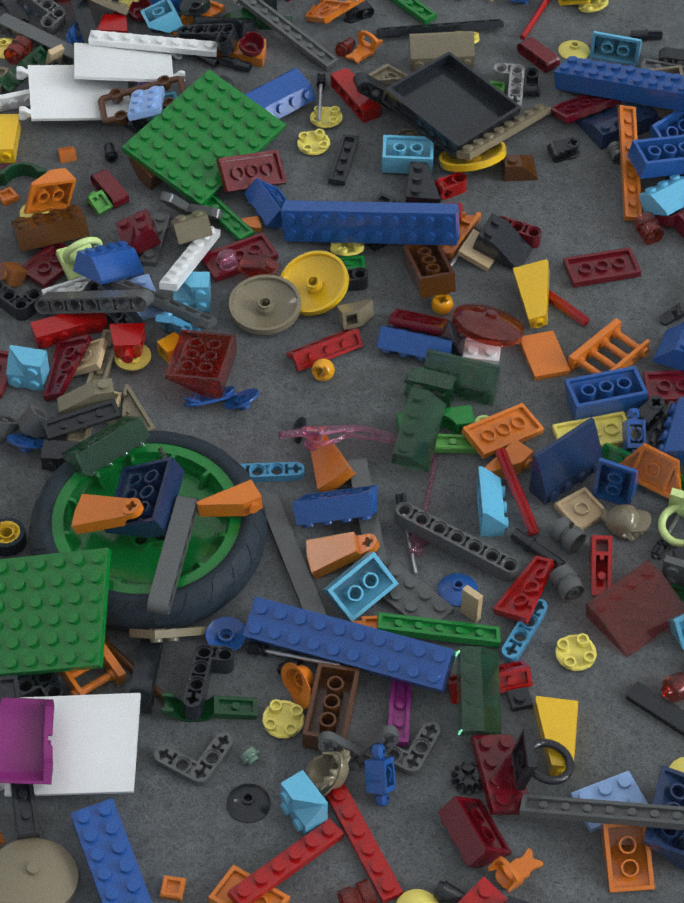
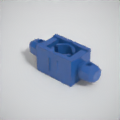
M637 408L628 409L627 418L629 419L622 422L623 449L631 453L646 443L645 419L638 420L640 416ZM632 430L638 435L636 441L631 437Z
M381 743L373 744L371 748V755L373 757L364 760L367 793L376 794L374 796L377 806H386L389 803L388 793L396 789L394 756H384L386 751Z

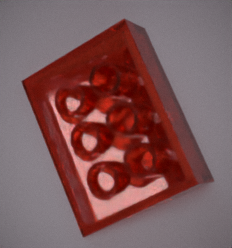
M182 329L165 378L201 396L222 398L237 354L236 334Z
M649 560L643 562L586 604V617L626 657L636 652L670 626L668 620L684 613V603L664 575Z

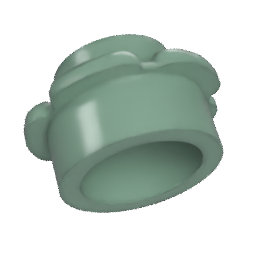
M253 746L247 749L240 756V759L243 761L242 764L251 766L259 760L258 754L260 751H256Z

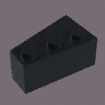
M410 161L406 203H440L441 199L428 163Z

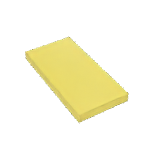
M624 411L592 417L595 421L601 449H603L605 443H610L614 446L623 445L622 422L627 420ZM589 418L553 424L551 429L555 439L557 440ZM631 431V437L636 441L633 431Z

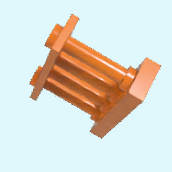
M615 318L569 355L568 366L571 371L582 367L591 374L600 373L601 371L586 362L589 358L594 357L610 370L630 367L639 359L645 358L648 355L650 340L646 339L639 345L621 332L622 321ZM613 338H617L631 347L633 351L627 354L610 341ZM601 348H606L622 360L615 364L598 351Z
M105 643L103 665L107 670L102 676L80 687L74 678L90 669L59 672L70 688L71 695H86L110 680H115L118 686L126 682V672Z

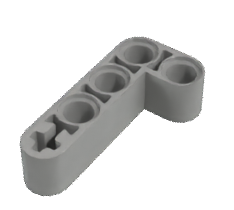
M495 64L493 81L505 82L508 85V97L522 107L524 67L519 64Z

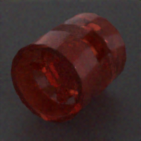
M17 35L4 50V57L10 64L17 65L29 55L33 45L25 36Z
M644 212L634 220L633 225L646 245L655 244L663 238L664 231L660 224L657 223L653 213Z
M367 878L355 883L354 888L347 886L337 891L339 903H378L374 888Z

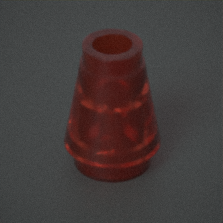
M348 38L339 42L335 48L336 54L339 57H346L355 46V40Z

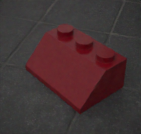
M454 796L437 812L441 818L442 825L448 830L453 844L459 849L462 860L468 867L482 868L493 863L500 856L507 857L512 854L481 799Z

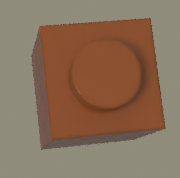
M1 262L0 280L10 287H21L28 271L17 262Z

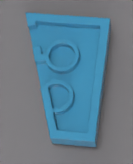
M162 312V315L156 314L155 322L164 332L200 335V328L173 316L172 313Z

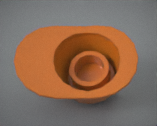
M291 662L284 664L281 670L283 684L289 691L295 704L300 705L303 709L308 708L314 684L313 673L304 665L297 666Z

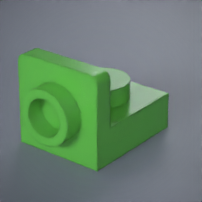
M103 190L93 191L87 196L85 205H90L97 216L113 208L112 203Z

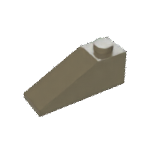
M112 378L93 380L58 397L59 414H68L115 399Z

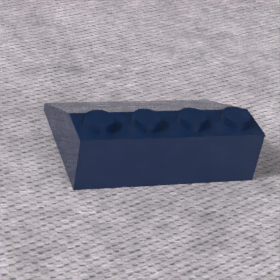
M622 101V103L617 104L613 108H606L600 113L590 114L586 118L575 120V122L602 150L607 148L610 143L619 141V105L636 107L637 136L650 131V126L658 120V113L651 106Z
M592 417L533 455L529 491L544 505L550 501H555L560 494L570 491L578 482L582 483L590 474L596 473L598 460L603 458L595 421Z
M173 457L122 468L114 497L138 498L144 510L139 517L127 520L125 526L105 529L106 533L145 538L166 535L185 472Z
M662 765L652 804L684 807V773ZM646 827L643 843L677 867L684 869V830Z

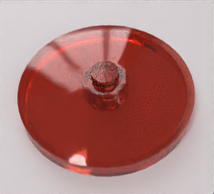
M469 303L460 305L454 310L452 322L456 329L463 335L491 346H514L521 342L525 331L524 326L516 317L504 310L485 304Z

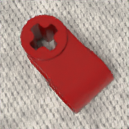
M455 172L435 181L441 199L446 200L466 191L467 176L465 173Z

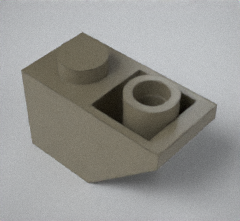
M372 299L338 305V321L342 328L346 330L361 327L374 317Z

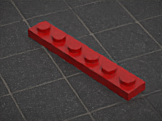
M345 783L339 788L332 789L325 797L381 902L387 903L400 897L403 894V890Z
M329 818L228 891V897L234 903L256 902L343 839L344 832Z

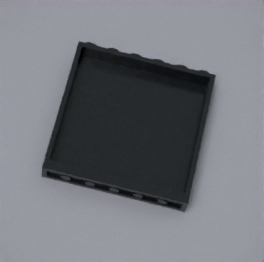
M451 52L443 54L386 87L381 102L454 159L457 158L456 152L462 149L463 146L469 145L473 140L492 132L494 128L504 125V122L513 120L515 116L520 114L522 108Z

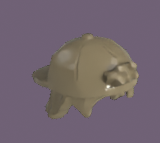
M630 504L616 505L610 510L606 508L601 509V520L605 522L612 535H617L621 540L636 541L639 535H644L643 532L647 531L651 525V514L647 511L637 510Z
M343 749L340 752H322V755L313 757V760L308 762L305 773L323 797L332 789L341 787L349 774L348 762L351 759L350 751Z

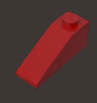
M592 535L589 547L591 595L612 596V536Z

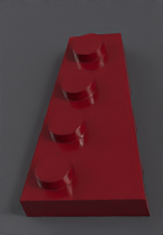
M89 334L57 341L42 396L45 401L55 400L64 395L92 341Z

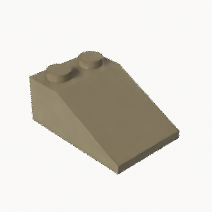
M202 210L193 211L191 215L187 216L178 215L170 222V230L179 245L213 235L208 215Z

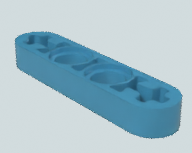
M300 462L240 464L246 471H249V475L254 482L298 481L305 475L304 465ZM277 469L282 471V473L274 475L272 471ZM256 470H260L263 472L261 475L258 476L253 475V472Z
M540 598L535 608L538 606L542 608L538 609L536 615L533 611L530 618L534 622L533 626L529 627L522 622H517L501 650V658L505 662L517 661L547 613L548 606L545 600ZM516 635H523L525 640L517 641L514 637ZM514 646V653L508 655L507 652H510Z

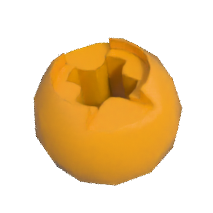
M448 294L435 295L431 301V307L438 315L448 314L454 305L451 296Z
M318 359L312 365V374L318 381H328L335 373L334 365L328 359Z

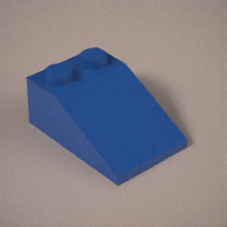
M599 458L592 495L618 505H631L637 491L639 481L638 470Z

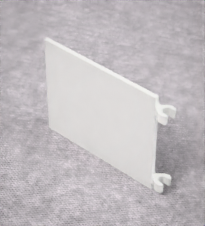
M74 43V79L154 82L163 75L169 77L185 76V71L180 70L173 74L171 56L180 60L182 59V54L92 46L89 43Z
M28 65V69L22 66L16 67L17 80H23L28 77L31 108L28 109L25 106H20L19 120H26L31 117V121L101 120L98 106L99 97L109 94L114 88L128 89V81L74 79V65ZM129 95L124 96L120 103H114L111 100L104 102L107 116L112 117L120 110L128 112L130 104Z
M140 693L20 697L53 699L55 706L53 736H48V740H51V745L53 746L52 784H33L35 796L134 793ZM0 783V791L5 789L4 796L11 797L10 784Z

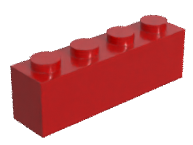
M345 68L330 74V86L363 123L380 117L381 105L358 92L353 82L354 73Z
M105 313L58 314L30 322L32 336L38 349L48 348L57 344V341L100 333L103 329H108Z

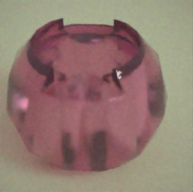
M227 248L222 249L218 253L216 259L218 258L219 267L222 270L229 271L236 268L238 261L234 255L236 254L234 250Z

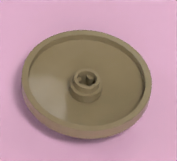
M265 274L247 278L233 289L229 298V312L235 324L249 333L258 335L275 334L289 328L297 320L301 311V297L298 289L287 279L276 275Z
M28 838L14 841L0 849V903L71 902L77 891L79 873L74 858L64 847L50 840Z

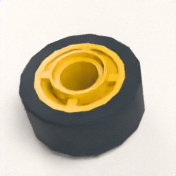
M5 517L0 519V555H15L22 551L26 545V531L24 525L19 520Z

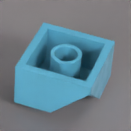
M161 0L140 11L150 32L163 31L171 33L183 26L170 0Z
M192 272L177 291H173V300L201 312H210V272Z
M10 345L6 371L8 385L15 388L21 387L33 391H44L50 370L47 351Z
M303 770L281 782V793H279L281 810L286 816L290 815L293 819V826L298 832L302 831L304 835H307L328 820V802Z

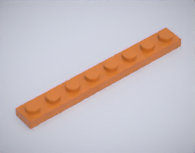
M619 105L618 124L624 220L641 222L640 177L627 156L632 141L638 140L636 107Z

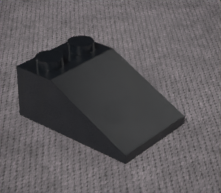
M493 213L478 234L472 247L511 270L524 265L533 250L508 221Z

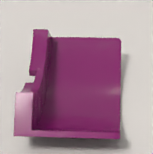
M1 698L0 783L52 784L53 746L51 745V740H48V736H53L55 707L53 699Z

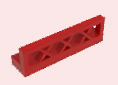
M351 328L286 353V356L293 360L295 369L299 372L312 367L318 359L325 358L329 360L363 347L359 330Z
M523 660L449 677L447 684L452 704L504 693L507 690L533 686L530 666Z

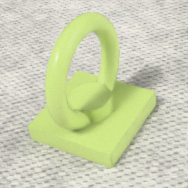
M86 237L77 240L68 247L56 250V256L68 280L82 277V275L73 271L77 251L92 248L91 244H95V247L103 245L101 239Z
M672 487L668 507L661 513L658 520V530L667 543L675 547L684 546V540L674 538L666 529L667 518L672 513L676 512L684 517V491Z

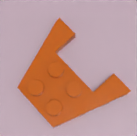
M319 0V4L317 6L313 5L306 13L305 18L309 22L328 24L336 17L365 0Z

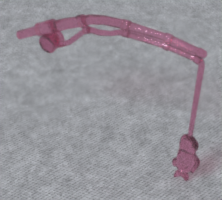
M344 424L321 427L314 425L278 432L279 439L302 436V438H305L304 447L309 451H315L319 446L331 445L345 438L353 437L360 440H379L429 457L433 462L424 511L427 512L437 465L436 456L439 454L434 453L432 448L416 442V440L408 439L386 430L361 425ZM351 432H362L377 436H364ZM345 433L332 440L321 442V435ZM415 534L409 535L408 541L413 543V546L409 549V554L416 552L421 556V547L424 545L427 547L430 542Z

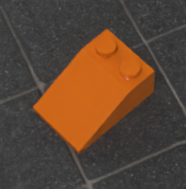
M66 168L52 169L30 184L24 213L30 214L53 209H65L67 206H70L76 178Z
M600 824L609 892L655 889L651 848L643 843L646 827Z

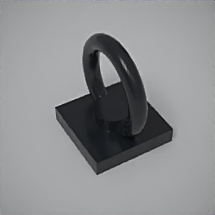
M523 729L511 751L516 790L524 791L531 777L544 784L559 785L569 780L573 774L574 760L567 748L551 739L533 741L531 729ZM546 747L557 751L565 761L564 772L558 776H548L541 773L537 769L538 753L535 750Z

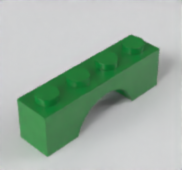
M471 405L396 413V427L400 442L419 440L420 434L425 429L434 426L445 427L454 434L463 435L461 433L462 428L475 422Z

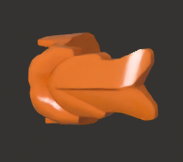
M365 30L358 32L359 44L351 54L346 55L347 59L357 64L368 56L374 55L376 49L383 43V40L377 39L372 33ZM365 36L371 39L372 45L363 40Z
M528 848L521 858H516L509 863L504 857L500 856L487 869L489 872L497 869L495 878L503 889L508 890L507 893L509 894L515 888H519L532 871L541 868L543 862L534 859L533 851Z

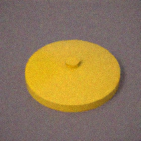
M500 142L471 160L454 159L443 151L439 155L440 166L452 172L480 170L500 162L507 154L506 145L504 142Z
M310 251L297 256L289 262L280 276L290 281L298 289L301 297V311L299 315L304 316L320 315L333 309L344 298L349 286V274L343 261L335 254L327 251Z

